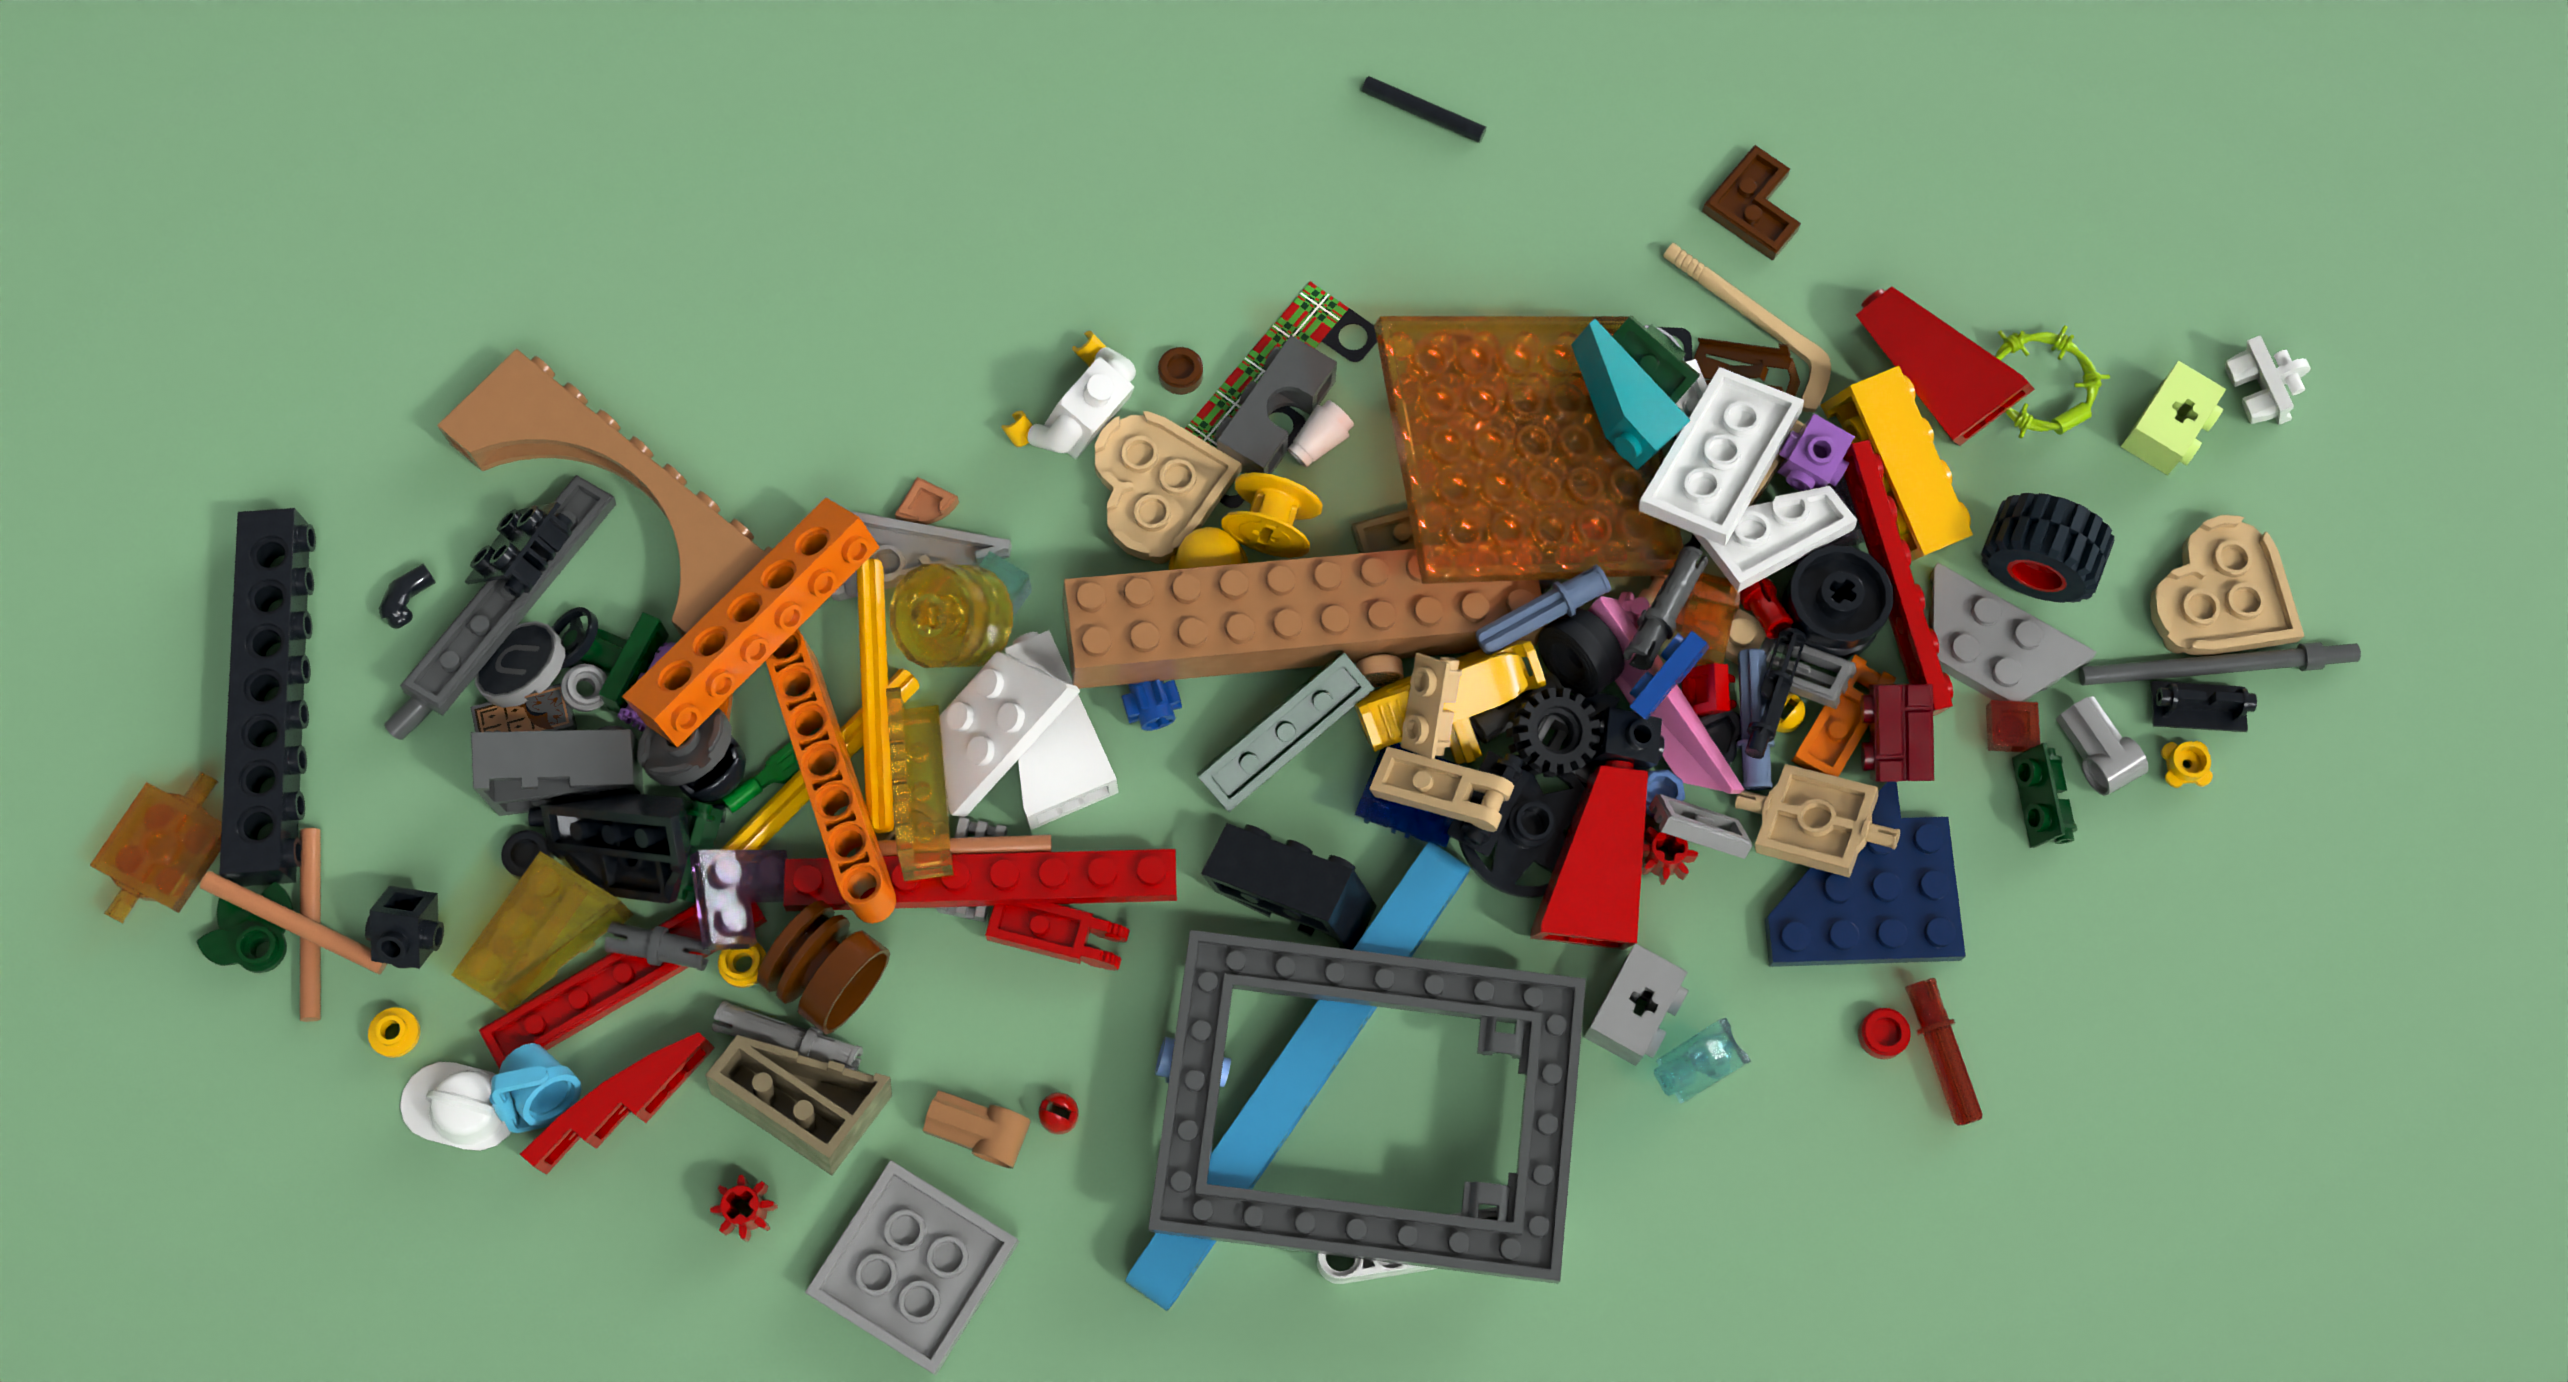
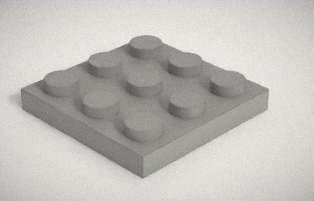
M890 1160L805 1293L929 1372L937 1375L1020 1241Z

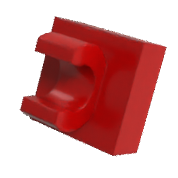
M1711 663L1693 667L1683 679L1682 693L1698 717L1728 712L1736 707V701L1730 700L1729 684L1735 683V677L1728 673V664Z

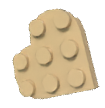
M1143 411V415H1130L1123 419H1120V416L1115 417L1101 430L1095 443L1096 475L1102 484L1112 492L1107 502V527L1110 536L1129 555L1142 560H1150L1156 564L1168 562L1171 556L1176 555L1183 539L1194 530L1200 529L1242 471V463L1169 419L1155 413Z
M2220 515L2206 520L2185 540L2182 546L2183 566L2173 569L2152 590L2150 596L2151 620L2157 632L2163 638L2164 646L2170 652L2210 656L2297 643L2304 637L2279 551L2269 533L2265 532L2262 535L2254 526L2241 522L2244 517Z

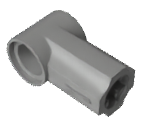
M2094 696L2086 697L2075 703L2056 718L2083 758L2082 769L2087 781L2099 794L2103 796L2109 795L2147 773L2148 761L2140 746L2131 738L2120 735Z

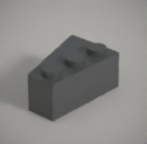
M606 726L597 730L471 732L473 789L499 816L529 813L530 808H539L541 804L558 800L613 792L644 794L642 766L637 758L639 741L630 729L620 726Z

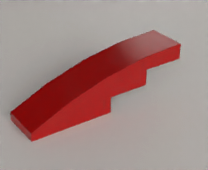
M697 1032L645 1056L602 1082L559 1115L520 1155L534 1168L547 1175L580 1138L597 1149L630 1112L647 1123L715 1047L703 1035Z

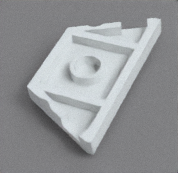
M997 651L939 716L950 813L954 816L965 818L1080 692L1078 687L1061 681L1039 668L1029 666L1018 658Z

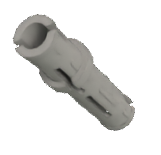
M722 1001L714 1015V1019L720 1020V1022H713L712 1030L718 1033L721 1032L733 1037L740 1035L798 1051L801 1056L826 1063L829 1060L844 1064L845 1068L857 1071L861 1062L860 1058H856V1056L860 1057L863 1053L861 1046H854L825 1036L822 1031L813 1026L807 1030L741 1008L728 1001Z

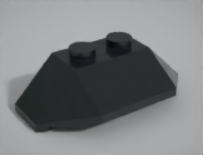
M613 792L541 804L549 852L559 860L565 858L573 870L604 896L670 904L677 900L691 846L687 826L688 818L684 809L683 798Z

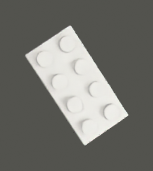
M1719 367L1690 415L1689 419L1691 421L1681 430L1641 497L1639 511L1725 546L1799 418L1804 400Z

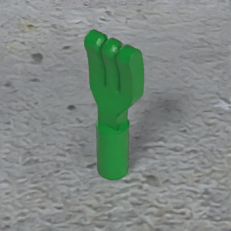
M790 741L768 758L764 769L754 777L751 776L737 786L730 794L721 798L732 813L762 793L763 789L772 783L785 784L800 770L792 742Z

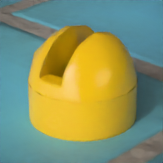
M1791 692L1788 693L1785 706L1787 703H1790L1795 708L1785 720L1780 718L1776 731L1781 733L1793 732L1801 725L1805 718L1804 702Z

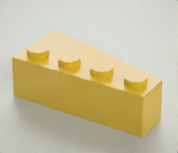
M1896 366L1848 386L1820 406L1828 419L1836 416L1843 430L1855 436L1852 443L1870 439L1873 452L1878 453L1881 457L1884 467L1882 481L1887 496H1891L1896 504L1898 513L1897 529L1901 540L1903 539L1907 542L1911 552V561L1968 538L1973 533L1970 529V514L1966 506L1958 501L1951 485L1952 474L1950 468L1945 461L1939 458L1933 444L1934 433L1932 427L1925 418L1921 417L1914 401L1916 397L1914 386L1911 380L1903 375L1900 366Z

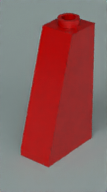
M1893 286L1886 291L1879 289L1870 294L1861 304L1863 309L1855 314L1894 366H1900L1903 375L1911 380L1915 393L1949 437L1959 446L2035 390L2023 375Z
M1613 760L1606 761L1605 766L1601 765L1589 775L1533 922L1530 939L1625 950L1637 943L1648 771L1634 770L1633 763Z

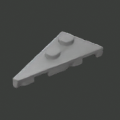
M851 511L860 517L880 547L869 559H878L882 562L884 590L1010 557L1012 545L1008 539ZM857 570L831 595L833 600L843 601L858 597Z

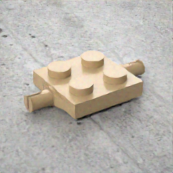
M1788 764L1784 765L1778 783L1767 796L1744 790L1737 795L1735 801L1736 809L1762 814V826L1755 842L1756 853L1849 878L1858 853L1865 847L1867 842L1895 850L1900 837V829L1872 823V814L1879 797L1878 787Z

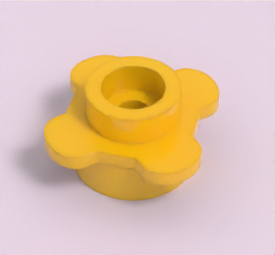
M2188 741L2178 746L2174 742H2169L2162 747L2161 756L2166 760L2168 770L2165 774V780L2170 786L2179 788L2186 783H2195L2199 787H2204L2211 782L2213 778L2212 772L2209 770L2211 767V756L2205 744L2200 741ZM2183 761H2188L2190 768H2185Z

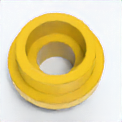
M741 938L731 941L722 949L719 955V973L728 984L734 987L746 988L758 983V970L766 952L758 942L752 939ZM740 958H752V965L747 971L739 972L736 970V963Z
M398 1007L388 1008L378 1013L371 1021L368 1029V1040L371 1047L377 1053L389 1058L401 1057L410 1052L420 1037V1025L417 1018L408 1010ZM392 1024H399V1034L394 1039H386V1029Z

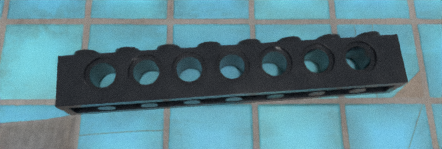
M295 508L243 511L237 514L219 875L243 887L270 885L274 882L278 884L296 883L297 867L301 866L302 842L298 838V823L305 816V800L300 791V774H304L307 769V755L305 748L302 746V729L307 728L309 723L308 706L303 699L304 684L309 683L311 677L310 662L305 655L306 639L311 638L313 629L312 619L307 611L308 595H312L314 591V577L312 570L309 568V552L315 550L316 536L313 526L308 524ZM284 556L283 561L279 565L270 568L271 563L276 558ZM283 599L277 609L268 612L273 602ZM281 643L276 653L266 656L268 649L272 645ZM279 687L278 693L274 698L264 701V697L269 690ZM277 732L275 740L270 745L261 747L264 738L268 734ZM275 777L273 786L268 791L259 793L263 782ZM273 823L270 834L261 840H257L260 829L266 824Z

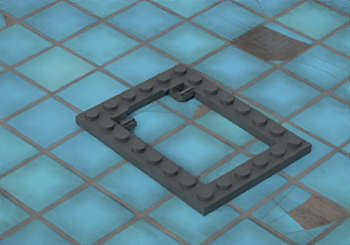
M1190 930L1148 1227L1149 1232L1558 1284L1561 1280L1586 979ZM1233 989L1480 1019L1477 1054L1492 1056L1495 1053L1511 1055L1513 1059H1519L1518 1074L1525 1075L1516 1173L1509 1172L1508 1185L1465 1181L1461 1216L1207 1184ZM1496 1022L1515 1024L1514 1034L1495 1032ZM1479 1204L1497 1206V1219L1478 1218Z

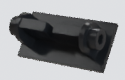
M2163 681L2150 682L2153 727L2247 732V712H2254L2257 707L2256 694L2249 693L2242 686Z
M1489 750L1479 768V771L1503 777L1514 785L1510 799L1503 801L1499 810L1502 819L1497 831H1486L1474 826L1472 823L1453 819L1446 834L1489 857L1510 816L1511 810L1531 773L1521 768L1524 763L1523 760L1511 753H1506L1505 757L1502 758ZM1474 791L1470 802L1481 804L1485 794Z

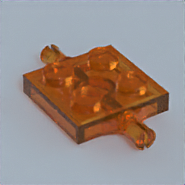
M199 771L198 776L184 796L166 793L146 782L90 864L94 869L111 877L115 884L121 888L108 909L104 911L105 915L123 924L139 898L145 901H156L177 913L181 911L221 851L222 821L212 817L202 807V804L215 785L218 784L217 780Z

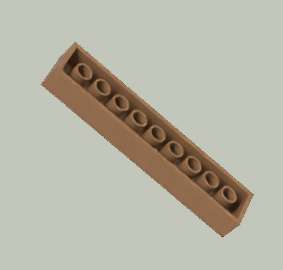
M1531 539L1071 578L1064 579L1062 603L1072 684L1081 689L1135 684L1158 679L1160 681L1324 666L1341 651L1353 663H1358L1359 660L1365 657L1380 654L1394 655L1403 659L1414 658L1416 653L1435 656L1474 652L1481 649L1476 640L1478 629L1541 596V589ZM1547 624L1518 640L1531 641L1532 645L1536 646L1539 634Z

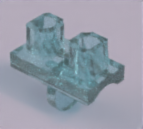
M1723 1018L1658 1058L1656 1062L1659 1067L1654 1069V1075L1667 1096L1675 1094L1681 1104L1747 1065L1751 1060L1747 1053L1736 1043L1727 1018Z

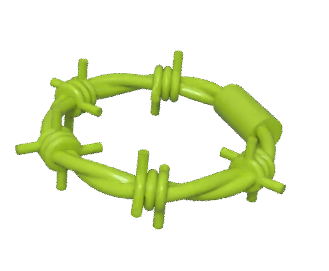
M2066 325L2062 327L2059 335L2051 332L2025 334L2024 331H2021L2019 334L2013 333L2006 337L2002 330L1998 332L2004 340V343L1995 355L1999 360H2002L2007 354L2015 353L2020 349L2025 356H2028L2030 353L2024 347V344L2030 341L2051 344L2052 351L2056 348L2058 351L2061 350L2058 356L2059 360H2062L2066 351L2072 353L2078 359L2084 372L2082 377L2083 383H2074V387H2084L2087 390L2086 402L2079 403L2052 419L2051 422L2033 419V415L2027 413L2029 406L2027 403H2024L2020 412L2012 408L2006 411V414L2014 422V426L2020 429L2021 432L2018 437L2021 439L2027 429L2040 432L2054 430L2057 434L2061 435L2091 418V407L2097 396L2098 388L2102 386L2101 379H2110V374L2096 372L2091 360L2072 342L2074 335L2071 334L2068 337L2065 334L2067 330Z

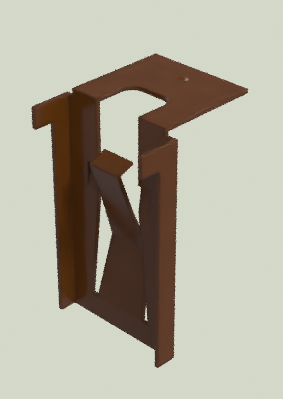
M1698 338L1699 346L1694 359H1696L1704 379L1712 380L1718 368L1721 367L1749 379L1761 378L1764 382L1769 370L1767 367L1787 369L1790 380L1786 393L1796 397L1801 382L1793 358H1790L1791 353L1787 344H1779V348ZM1708 354L1746 364H1751V366L1730 365L1706 357L1705 355ZM1705 380L1707 386L1709 385L1711 380ZM1767 385L1784 392L1780 386Z

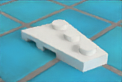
M1831 486L1775 496L1772 502L1748 506L1725 546L1696 534L1694 536L1736 591L1740 592L1853 531L1857 519Z

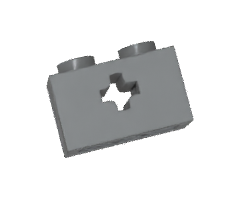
M1635 943L1584 1038L1635 1066L1640 1062L1644 1054L1653 1058L1666 1035V1032L1659 1028L1667 1012L1675 1016L1689 991L1681 986L1688 972ZM1639 998L1647 1002L1645 1012L1641 1017L1633 1013L1635 1002Z

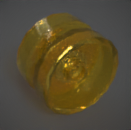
M922 564L906 573L896 586L890 604V629L896 646L909 661L923 668L981 667L997 651L1001 652L1004 649L1013 627V604L1006 586L994 572L979 565Z

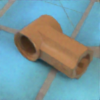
M938 1090L927 1111L923 1132L970 1149L973 1155L985 1161L1013 1169L1031 1120L1017 1112L1000 1106L990 1105L987 1108Z

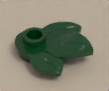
M277 882L269 885L261 894V896L293 910L290 896ZM219 898L217 907L219 929L211 931L197 940L203 955L217 965L240 964L243 968L253 973H265L276 968L286 955L287 942L283 935L286 930ZM264 942H269V949L262 957H257V947Z

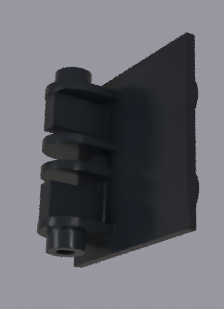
M553 502L510 511L499 523L497 531L500 534L492 545L482 548L471 561L470 566L473 568V571L464 582L469 585L504 579L507 581L504 589L511 595L519 598L523 592L529 593L541 577L542 573L540 571H545L548 568V563L543 558L553 560L556 556L555 552H559L572 534L570 527L573 525L571 519L561 513L554 515L561 504Z

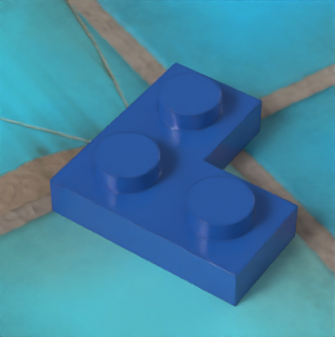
M1693 631L1686 638L1678 633L1661 653L1660 656L1666 662L1656 675L1653 676L1647 671L1630 691L1629 694L1635 700L1629 707L1647 720L1674 686L1683 681L1710 648L1708 643Z

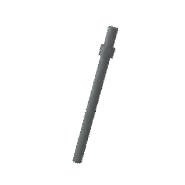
M2321 642L2300 643L2296 649L2080 667L2079 681L2084 686L2299 667L2301 671L2322 670L2327 664L2358 662L2361 657V651L2357 643L2323 646Z

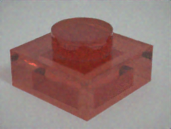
M1991 700L1987 704L1988 751L2024 752L2040 744L2038 702Z

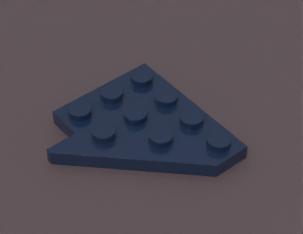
M1887 782L1878 792L1879 797L1872 814V823L1900 829V837L1896 849L1867 842L1865 847L1858 853L1850 878L1810 868L1764 920L1769 967L1961 961L1965 958L1949 817L1901 818L1897 782Z

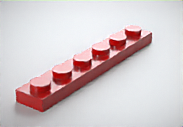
M1870 439L1852 443L1843 457L1844 460L1849 462L1844 473L1868 553L1886 570L1893 586V607L1888 617L1908 682L1933 684V716H1936L1953 706L1951 701L1953 698L1952 682L1948 674L1942 672L1937 656L1939 653V641L1935 631L1928 627L1924 615V593L1920 585L1914 583L1909 567L1911 565V552L1907 542L1903 539L1901 540L1896 525L1898 518L1897 507L1893 498L1887 496L1882 481L1884 467L1881 457L1878 453L1873 452Z

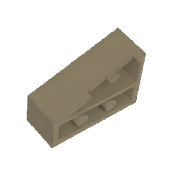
M740 1035L733 1039L705 1074L710 1093L831 1176L892 1097L891 1077L877 1073L873 1076L845 1068L844 1064L829 1060L826 1063L799 1055L798 1051Z

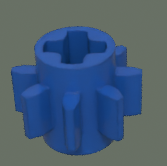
M1158 679L1128 684L1130 693L1121 697L1130 724L1139 721L1142 730L1152 731L1166 727L1175 721L1176 717L1173 710L1182 708L1175 680L1164 683V681Z

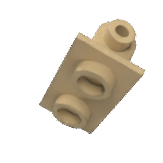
M1416 653L1406 717L1403 724L1401 748L1430 759H1435V755L1443 756L1445 747H1450L1454 712L1443 710L1444 703H1456L1460 676H1462V670L1458 669V659L1440 657V660Z

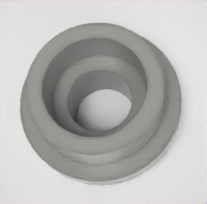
M580 664L572 667L566 672L561 682V694L564 701L577 711L589 712L598 709L604 704L598 694L607 676L600 668L591 664ZM580 681L589 682L593 686V694L590 696L580 695L576 690V684Z

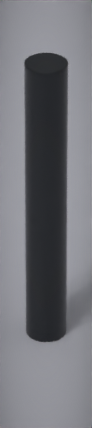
M1368 76L1363 84L1362 92L1478 143L1484 137L1487 127L1371 76Z

